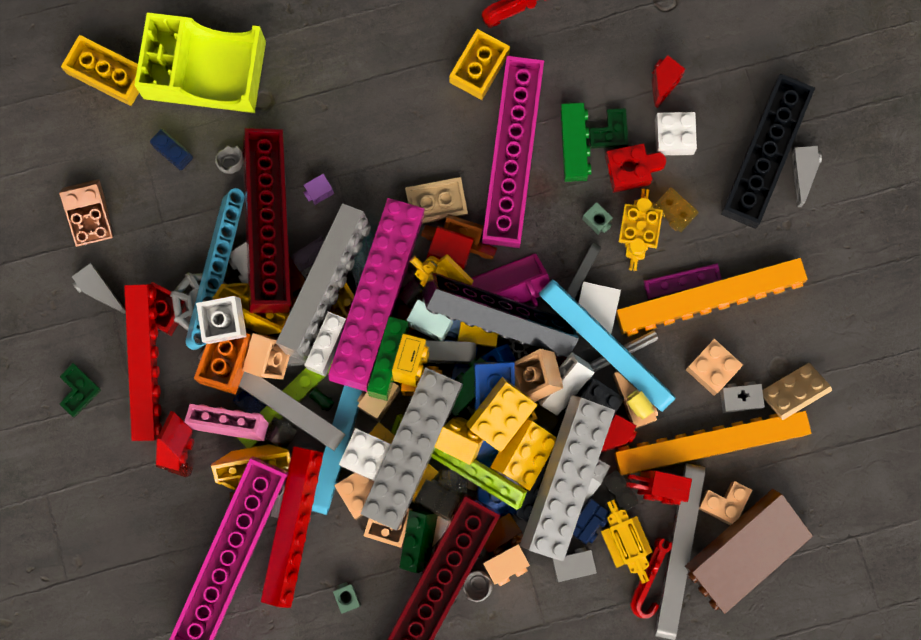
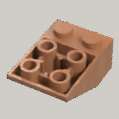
M99 179L61 189L59 194L76 247L113 238L105 196Z

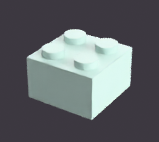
M424 299L423 301L417 300L407 319L409 327L436 341H444L453 325V320L448 319L445 315L429 312L426 309Z

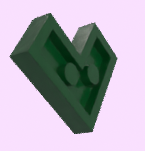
M626 108L607 109L608 127L589 129L590 149L628 147L629 145Z
M74 363L60 376L72 389L60 405L75 418L101 389Z

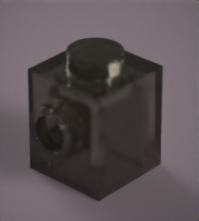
M274 417L267 428L265 439L278 447L286 449L294 439L297 430L291 427L293 423L287 419L282 418L279 420Z

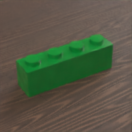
M584 103L561 104L564 182L587 181L588 175H591V164L587 162V157H590V145H586V138H589V127H585V120H588V109H584Z
M393 317L388 318L367 389L370 397L388 401L394 382L392 369L402 335L408 334V321Z

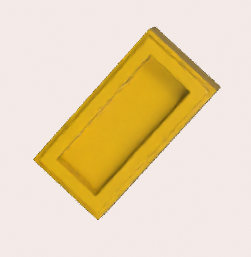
M461 322L458 342H473L477 345L496 348L497 333H488L480 327H471Z

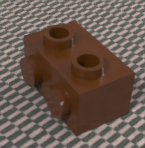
M510 513L497 521L483 547L490 559L505 552V549L509 546L514 547L521 542L523 537L522 531Z

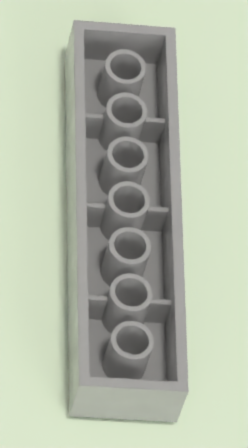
M342 203L276 341V344L285 354L306 362L327 313L330 312L332 305L337 303L339 290L344 287L347 273L354 266V258L362 249V241L370 232L371 226L363 211Z
M425 367L363 506L361 515L396 531L400 528L435 450L441 430L447 423L463 387L462 383Z
M571 395L520 543L521 547L564 562L615 413L614 409Z

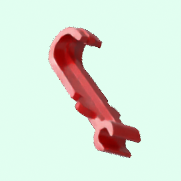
M500 0L488 6L481 15L488 28H492L501 24V20L524 11L526 7L529 9L535 8L536 1L538 0Z
M661 537L655 540V548L648 561L649 566L645 569L650 581L643 584L641 580L639 581L630 602L633 614L643 619L652 617L659 607L658 603H652L646 612H643L641 608L666 553L672 549V542L665 541L662 547L665 539Z

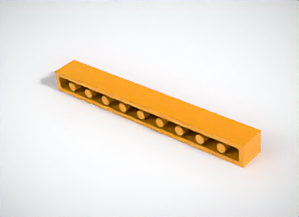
M798 258L616 310V318L621 334L632 336L637 334L638 330L644 328L646 331L657 328L656 325L663 323L664 326L675 323V320L682 318L684 321L693 318V314L700 313L705 315L711 313V309L714 308L723 310L729 308L730 304L737 302V305L747 303L749 298L755 297L756 300L764 298L770 292L779 294L785 291L784 288L792 287V289L802 287L803 283L808 279L802 260Z
M799 410L784 420L776 413L769 415L770 419L766 420L758 417L750 419L751 423L743 424V421L731 423L732 427L724 428V425L713 427V431L705 432V429L694 431L692 436H686V433L675 435V439L669 441L666 437L657 439L655 444L649 445L648 442L638 443L637 448L630 449L629 446L620 447L618 452L614 453L619 476L807 436L812 434L806 411L800 412Z

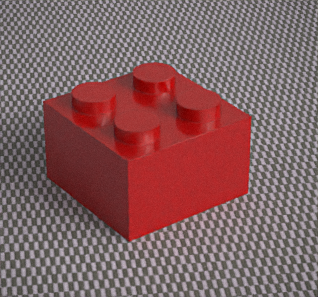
M152 282L153 288L156 289L154 308L157 309V318L155 319V327L172 336L179 323H175L173 320L175 316L172 297H170L171 291ZM180 300L183 314L186 311L185 301Z

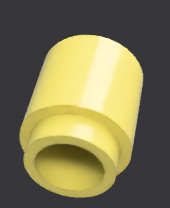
M635 390L627 396L629 400L626 403L635 415L642 420L655 411L652 408V403L643 391L638 393Z

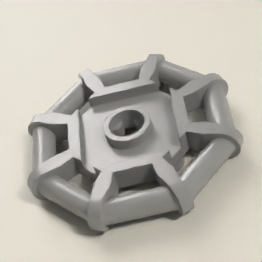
M189 272L185 274V278L170 294L175 316L173 320L187 331L190 322L185 318L189 316L191 319L200 286L197 281H201L203 273L191 274ZM208 282V286L214 289L213 284ZM190 285L192 287L191 292L188 295L184 294L183 291ZM180 300L185 301L187 312L183 314Z

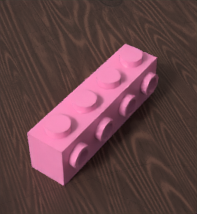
M190 404L184 421L192 430L264 441L269 424L264 416L259 413L251 414L241 410L232 411L222 407L213 408L204 404Z

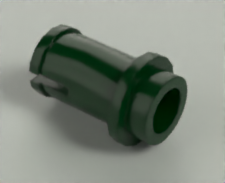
M315 388L309 395V398L320 405L322 410L328 411L334 404L333 398H328L318 388Z

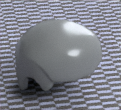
M227 145L215 156V164L223 173L233 174L238 172L244 164L243 152L238 146L230 147Z
M477 570L469 573L462 588L467 599L479 602L490 596L493 585L486 572Z

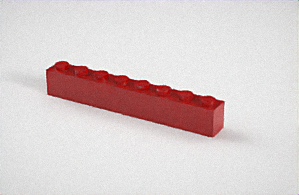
M153 284L124 285L132 441H155L162 429L159 421L162 409L158 399L161 389L158 385L160 369L157 366V358L159 356V349L156 346L158 329L155 327L157 309L154 308L156 289L153 288Z
M293 447L289 473L287 475L261 597L262 603L276 607L291 608L324 452Z

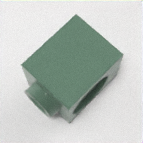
M597 202L582 218L598 235L601 232L606 233L612 226L613 217ZM600 216L604 222L598 224L594 221V217Z
M345 582L336 586L337 590L333 591L341 614L361 606L353 584L348 585ZM345 591L350 592L352 595V599L348 603L343 602L341 599V595Z

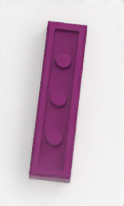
M718 263L644 280L643 284L647 299L650 300L722 280Z

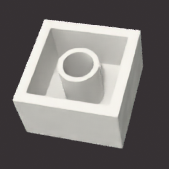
M695 112L657 113L655 118L656 153L661 152L664 155H694L697 149Z
M231 296L196 303L202 342L211 344L247 337L241 298Z
M355 428L339 465L375 482L391 444Z

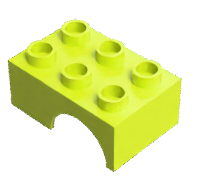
M147 13L134 86L143 99L255 113L266 45L261 27L252 26V30L248 32L229 33L204 27L188 17Z

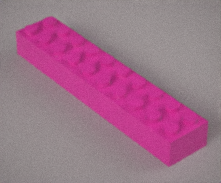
M507 56L482 244L520 248L544 60Z
M387 198L328 373L329 381L367 392L388 318L392 317L424 219L425 208Z
M253 456L249 459L169 640L215 639L289 472Z

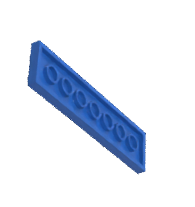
M514 361L474 363L475 411L501 377L515 386ZM483 440L476 460L490 468L499 451ZM477 486L478 501L499 511L500 516L510 513L507 511L510 505Z

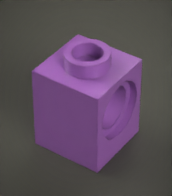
M324 174L304 184L306 191L303 193L308 202L312 200L314 205L334 194Z

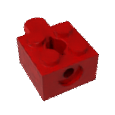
M644 144L610 150L605 155L613 193L649 186L652 182L651 173L663 170L666 165V157L663 153L657 152L646 155Z
M641 471L640 476L628 475L627 479L638 481L639 484L627 482L626 487L638 489L637 494L643 495L645 500L661 501V503L667 505H680L681 502H688L691 478L660 471Z

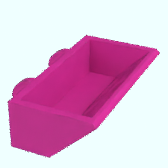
M535 253L473 277L474 281L471 286L520 303L531 300L533 306L536 307L538 306L536 298L540 297L539 292L550 280L548 273Z

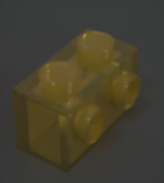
M672 187L665 192L653 207L654 209L663 210L662 218L669 221L672 229L675 231L679 230L681 233L699 213Z

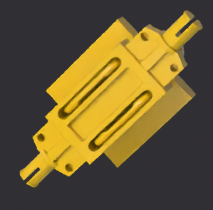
M642 189L641 198L634 200V205H624L619 242L625 243V247H627L625 256L631 259L629 266L631 271L632 269L637 271L638 260L645 258L648 247L657 248L663 210L653 208V203L648 199L649 189H646V193L645 189Z
M448 254L440 260L430 256L422 263L414 256L409 261L417 268L415 275L421 280L420 284L425 287L431 272L468 285H472L474 281Z
M615 500L607 502L612 513L607 517L610 528L600 532L615 567L618 568L627 564L630 573H638L642 584L650 581L645 572V569L649 566L646 556L653 552L638 517L635 516L629 519L626 510H618Z

